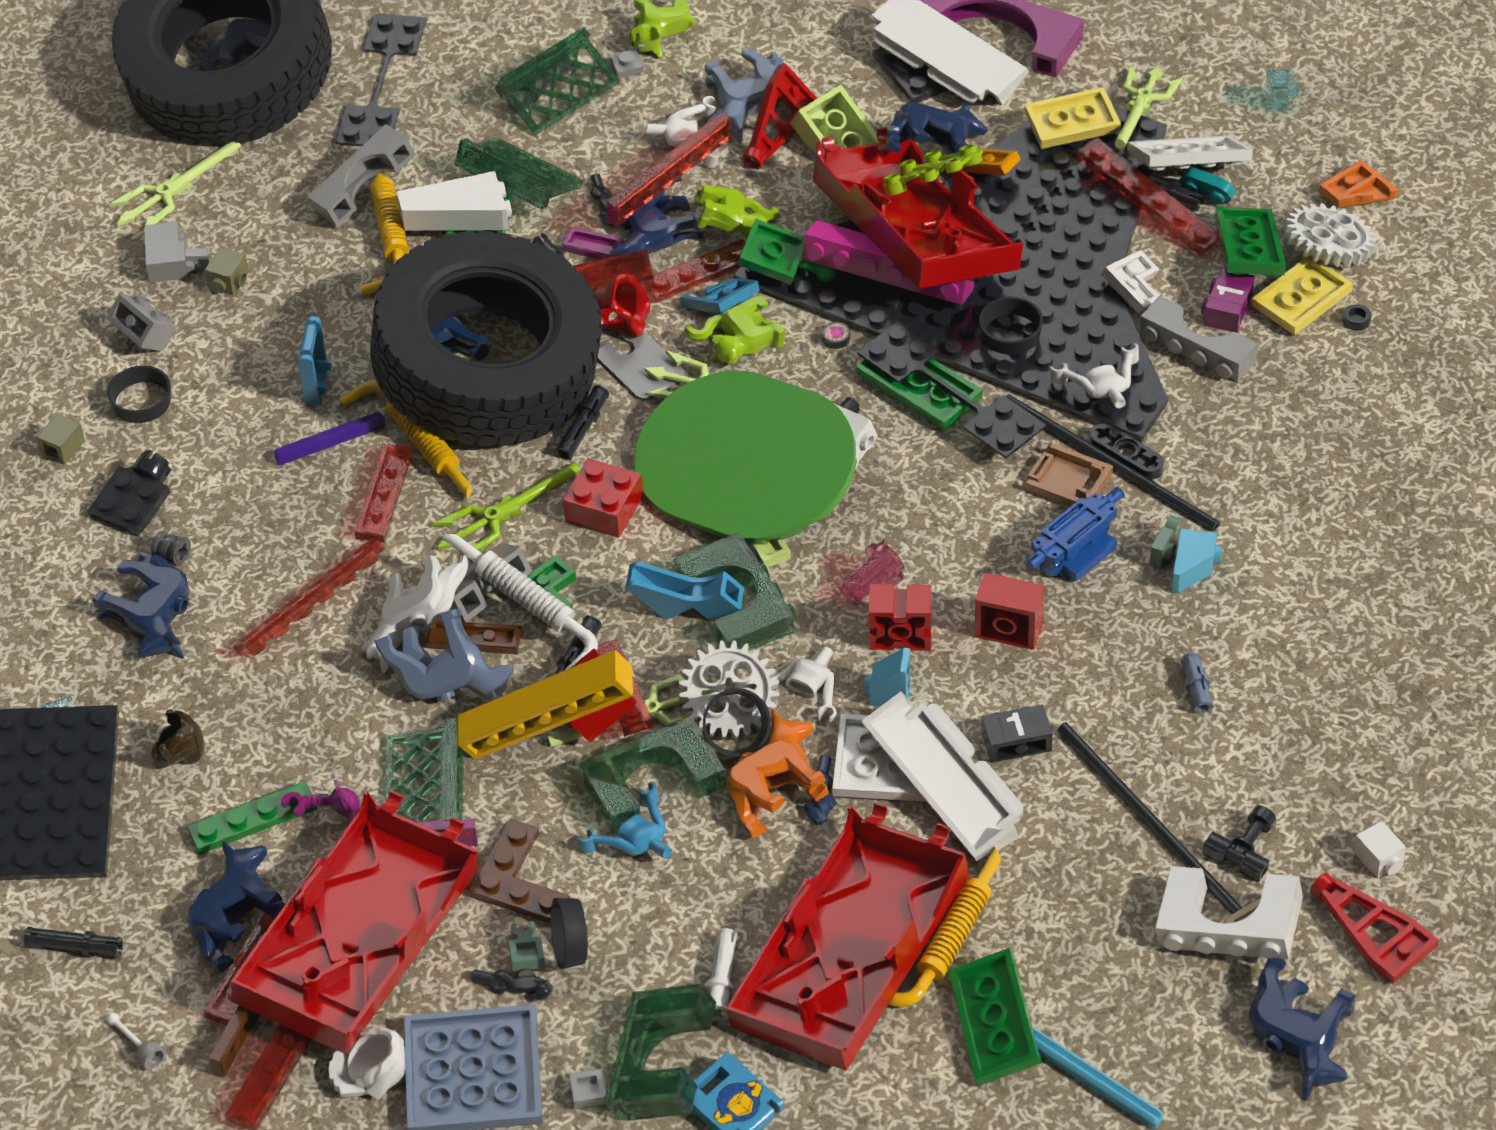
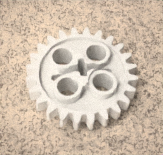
M1310 203L1309 208L1301 205L1300 209L1293 208L1292 213H1288L1283 229L1285 231L1284 237L1289 238L1287 243L1295 245V251H1304L1303 257L1311 255L1314 262L1320 259L1323 260L1324 265L1333 262L1336 267H1339L1340 263L1350 267L1351 262L1359 266L1360 261L1367 262L1368 257L1371 258L1376 244V239H1374L1376 234L1371 232V226L1364 225V219L1356 220L1357 214L1348 215L1346 214V209L1337 211L1334 205L1329 209L1322 203L1320 208H1317L1313 203Z
M722 640L717 650L711 644L707 646V654L697 650L696 657L698 661L688 659L687 665L691 670H682L681 676L686 680L679 681L678 688L685 691L679 694V701H688L683 705L682 712L692 711L688 722L693 723L699 720V732L703 730V715L707 705L717 694L725 691V686H730V689L742 688L752 691L765 702L769 712L771 709L776 710L777 705L771 701L779 699L780 693L773 691V689L779 686V681L770 680L775 675L776 670L765 669L769 659L765 658L759 661L760 650L757 649L752 654L748 653L749 644L747 643L741 650L737 649L735 640H733L730 648H726ZM743 668L749 672L750 676L746 679H740L735 676L734 671ZM712 672L719 677V680L715 683H708L704 680L703 675ZM750 685H755L756 689L753 690L747 687ZM705 691L711 694L703 696L701 693ZM733 694L719 698L715 702L722 704L724 710L720 713L708 710L706 716V727L710 728L709 737L712 738L716 731L721 732L722 740H725L727 733H732L733 738L738 740L739 732L741 731L747 737L751 735L750 727L760 731L761 715L757 706L755 705L750 709L741 707L738 701L742 698H747L742 695Z

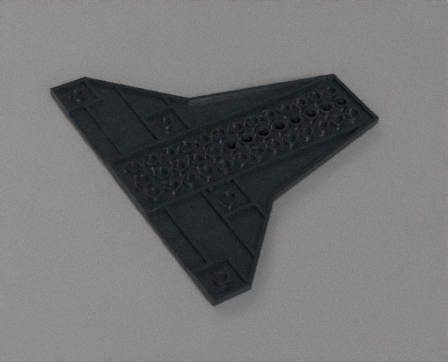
M1068 89L1061 96L1078 92ZM1112 105L1121 122L1122 130L1131 111ZM1141 115L1128 142L1163 140L1167 132V124ZM1027 121L992 148L995 150L1018 151L1021 160L1005 176L967 173L975 179L974 182L979 186V189H975L973 204L1014 243L1023 242L1020 270L975 278L973 291L962 305L838 270V274L832 282L823 283L817 279L815 273L797 267L791 285L744 267H740L734 275V278L757 280L760 292L783 301L786 299L877 336L896 322H899L939 350V353L933 357L939 363L984 381L988 379L1086 418L1088 422L1095 425L1100 423L1110 424L1138 442H1142L1168 403V397L1123 297L1101 275L1105 267L1127 257L1147 195V184L1154 173V170L1149 169L1147 165L1138 162L1135 157L1127 153V144L1124 149H1118L1115 146V141L1120 132L1041 149L1029 121ZM1089 141H1096L1097 144H1093L1092 146H1089V145H1088V142H1089ZM1076 158H1083V159H1085V161H1081L1080 163H1076V162H1075V159H1076ZM1064 175L1072 176V178H1068L1067 180L1062 179ZM953 179L944 185L950 192ZM1050 193H1059L1060 196L1051 198ZM1037 210H1045L1046 213L1037 215ZM852 221L833 224L863 233ZM1030 227L1033 228V231L1024 233L1023 228ZM808 230L796 232V234L804 236ZM1003 297H1019L1034 303L1043 315V325L1037 344L1029 351L1017 355L1001 354L990 349L982 338L979 323L980 313L988 303ZM1004 315L992 320L987 325L986 331L993 337L1001 340L1017 341L1034 334L1036 328L1031 321L1024 317ZM1136 343L1139 346V360L1137 363L1131 364L1130 387L1121 393L1126 401L1122 408H1116L1109 397L1099 399L1091 397L1079 384L1070 379L1063 384H1055L1051 381L1050 367L1053 366L1054 369L1059 370L1062 369V363H1067L1068 370L1086 377L1090 370L1103 365H1112L1115 371L1121 375L1123 364L1121 360V347H1124L1126 350H1133V344Z

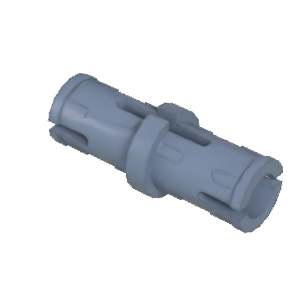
M1187 653L1180 660L1186 676L1185 688L1191 695L1194 712H1210L1214 705L1208 690L1210 685L1209 678L1204 674L1200 655L1198 653Z

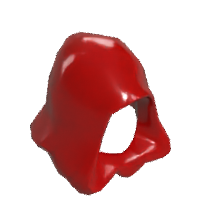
M618 274L612 280L600 283L593 292L600 308L602 328L620 331L635 338L641 336L651 305L643 286L634 276L629 274ZM615 312L617 317L609 321L610 313Z

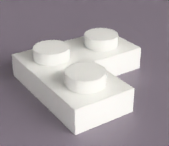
M1141 250L1105 267L1101 273L1110 286L1138 314L1145 312L1159 297L1146 281L1154 277L1160 269Z

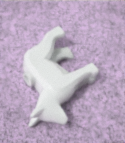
M433 555L422 559L421 565L425 568V571L416 589L414 587L403 589L399 573L388 577L387 585L389 586V592L382 608L379 627L361 647V652L366 655L367 659L374 658L379 660L383 673L387 671L389 664L382 658L374 641L390 635L392 644L397 649L403 641L404 629L419 624L420 631H423L431 624L440 620V614L451 609L456 589L465 578L470 560L465 555L460 556L458 563L448 566L443 571L439 560Z

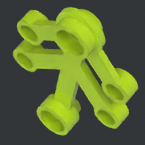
M969 144L959 148L960 152L941 155L940 150L927 152L924 154L925 164L916 165L914 159L901 162L899 167L901 174L904 176L900 177L899 173L885 176L883 178L884 183L882 184L884 193L887 196L897 195L907 190L905 182L920 177L922 183L937 179V176L945 169L947 173H953L961 170L963 167L978 164L982 161L983 149L976 147L975 144Z

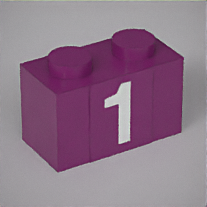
M1221 268L1218 278H1213L1209 288L1210 297H1205L1202 303L1201 314L1205 315L1204 325L1238 333L1254 294L1255 275H1235L1227 273L1226 268Z

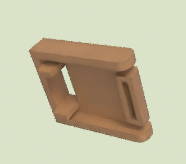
M1050 443L1046 448V452L1041 454L1028 474V479L1024 481L1022 488L1030 493L1071 507L1081 498L1086 500L1094 493L1100 494L1113 474V465ZM1090 478L1097 480L1088 493V490L1084 488Z

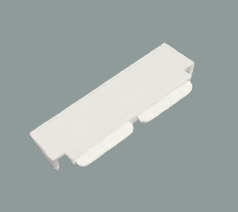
M888 0L871 15L877 24L874 28L876 31L874 40L879 46L916 69L923 67L925 64L929 67L927 74L931 79L965 101H970V103H974L978 99L983 101L990 92L995 96L998 103L1003 105L1029 72L1020 63L920 0Z
M900 691L861 721L866 730L945 825L950 827V831L975 861L990 855L994 847L999 850L1019 838L1014 824L1020 821L1019 816L1023 813L1022 803L986 761L974 763L971 760L975 753L973 745L938 704L933 703L926 706L922 703L912 710L907 703L905 695Z

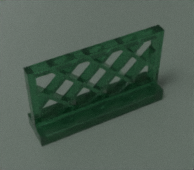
M582 27L502 76L494 88L500 97H506L534 135L543 132L621 82L588 39L590 33L585 27ZM586 49L592 57V64L578 62V53ZM560 64L572 66L571 77L556 74L557 66ZM576 68L590 71L589 82L575 79ZM595 72L605 74L610 82L606 85L593 83ZM539 77L551 79L550 90L537 88L536 80ZM555 81L569 83V93L555 92ZM574 85L588 88L587 96L585 98L573 96ZM518 90L530 92L529 103L520 102L513 93ZM534 94L548 96V107L534 105ZM553 98L566 100L567 108L564 111L552 109ZM532 111L545 113L546 122L537 126L531 118Z
M498 137L475 143L467 138L460 140L454 166L472 175L495 171L498 182H504L506 192L539 209L547 208L550 198L579 189L584 181Z
M456 717L444 719L443 727L387 736L385 802L390 790L398 794L405 791L411 795L399 807L396 814L415 822L423 821L432 811L440 815V821L450 820L451 817L458 820L463 819L464 750L458 746V721ZM441 738V742L432 751L424 747L430 739ZM409 743L412 745L402 756L395 752V744ZM420 751L426 757L415 766L409 760ZM435 761L440 764V768L430 776L424 770ZM402 766H405L411 772L400 781L394 777V773ZM419 775L426 782L414 791L408 785ZM435 786L440 790V793L432 801L423 797L430 788ZM417 801L426 806L416 816L408 812Z

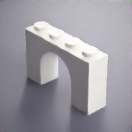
M1171 866L1155 927L1159 946L1172 951L1188 950L1199 951L1205 954L1222 953L1234 956H1257L1266 959L1278 957L1289 959L1303 899L1299 876L1267 874L1260 903L1250 916L1234 923H1217L1205 918L1201 914L1207 892L1203 869Z

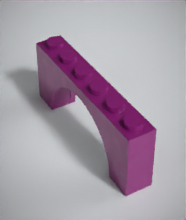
M920 0L953 22L968 18L990 17L1005 20L1019 26L1032 38L1035 44L1032 50V70L1053 77L1058 76L1083 39L1084 19L1026 0Z

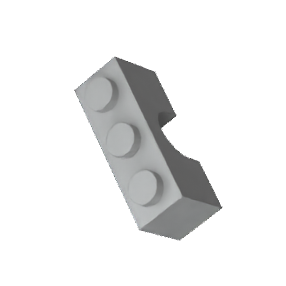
M500 543L491 550L512 565L513 568L522 572L523 575L528 576L533 572L521 547ZM476 563L468 567L465 578L456 589L450 609L461 608V622L465 623L488 606L484 596L497 589L489 581L475 573Z

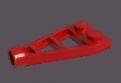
M786 63L777 65L766 85L750 144L741 158L745 166L758 170L761 169L765 160L796 132L790 123L798 110L818 99ZM778 97L792 112V116L785 123L774 112ZM767 122L778 132L773 141L764 133Z
M1328 873L1321 874L1310 888V893L1324 903L1367 963L1392 984L1438 947L1439 939L1415 919L1338 879L1335 880ZM1351 901L1369 911L1358 922H1354L1343 911V908ZM1375 921H1382L1398 931L1383 946L1374 944L1366 933V929Z

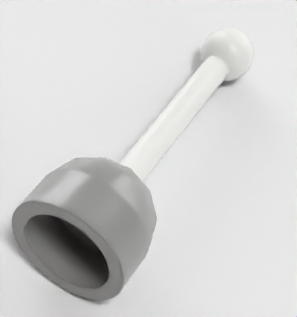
M109 1013L107 1015L106 1022L111 1026L115 1025L138 1047L136 1056L139 1063L145 1069L152 1070L165 1060L166 1051L154 1041L141 1042L119 1021V1016L116 1013ZM152 1058L155 1059V1063H151L149 1061Z

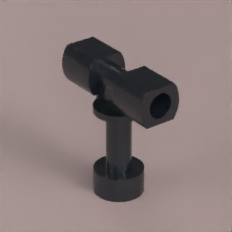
M1257 805L1248 816L1250 826L1242 837L1236 836L1229 840L1212 831L1204 843L1202 854L1220 863L1227 859L1240 866L1239 873L1260 882L1269 868L1270 860L1255 853L1253 843L1261 831L1265 833L1270 831L1276 822V816L1267 807Z

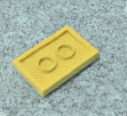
M1104 87L1025 104L1024 112L1041 149L1121 132V122Z
M1310 255L1287 271L1285 276L1282 275L1254 296L1251 306L1295 336L1351 293L1353 283L1327 265H1324L1321 261L1314 262L1313 256Z

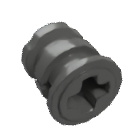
M159 531L151 543L152 555H160L165 560L172 561L174 565L181 566L190 554L191 542L189 538H179L176 535H169L164 531Z

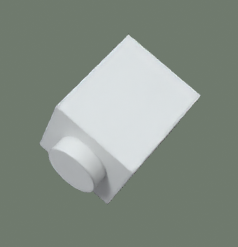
M1383 821L1356 835L1354 853L1377 879L1385 874L1393 875L1402 868L1406 846Z

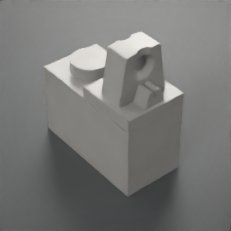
M178 221L144 225L146 268L150 283L188 279L189 272L206 269L209 264L207 248H187L185 232L180 233Z

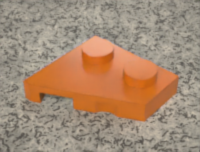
M1360 160L1320 184L1319 193L1336 207L1341 208L1395 199L1398 197V188L1363 160Z

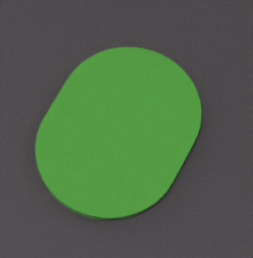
M725 371L710 374L693 380L674 391L658 405L647 419L635 449V471L642 474L643 492L653 506L661 513L678 522L725 539L751 544H760L763 541L781 538V540L802 533L803 528L816 520L821 521L836 507L851 484L857 463L854 433L845 415L834 403L813 391L747 371Z

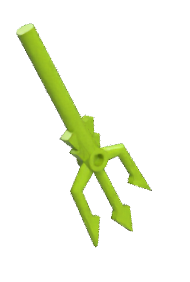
M574 462L514 498L506 494L500 503L496 501L493 506L486 509L471 504L432 523L431 526H453V521L472 512L482 517V519L455 535L464 538L486 524L490 525L491 535L478 544L471 543V546L481 551L501 537L500 521L510 520V516L520 515V507L577 475L580 467ZM442 540L437 549L442 550L452 546Z

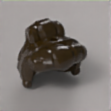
M168 709L165 716L170 725L164 727L157 742L152 747L151 756L155 764L161 768L173 766L182 760L186 764H194L199 761L205 750L201 729L185 712Z

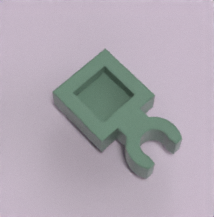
M1170 515L1165 527L1162 526L1151 546V566L1161 569L1166 560H1172L1176 551V543L1174 541L1178 538L1181 531L1178 528L1181 518Z
M533 921L529 922V929L527 931H519L517 924L513 923L511 925L512 939L509 940L513 972L528 968L530 970L545 968L541 936L536 937L535 923Z

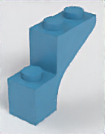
M639 561L629 565L625 586L628 591L664 619H671L694 608L711 622H718L741 611L744 587L725 571L710 577L695 578Z

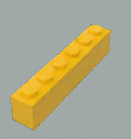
M613 650L458 715V746L473 759H480L632 697V665L616 650Z

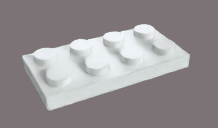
M1230 135L1132 141L1127 143V153L1135 157L1138 162L1147 165L1151 170H1164L1165 166L1173 165L1176 168L1185 169L1190 168L1191 164L1213 167L1216 166L1217 162L1240 165L1242 161L1252 160L1253 156L1252 148Z

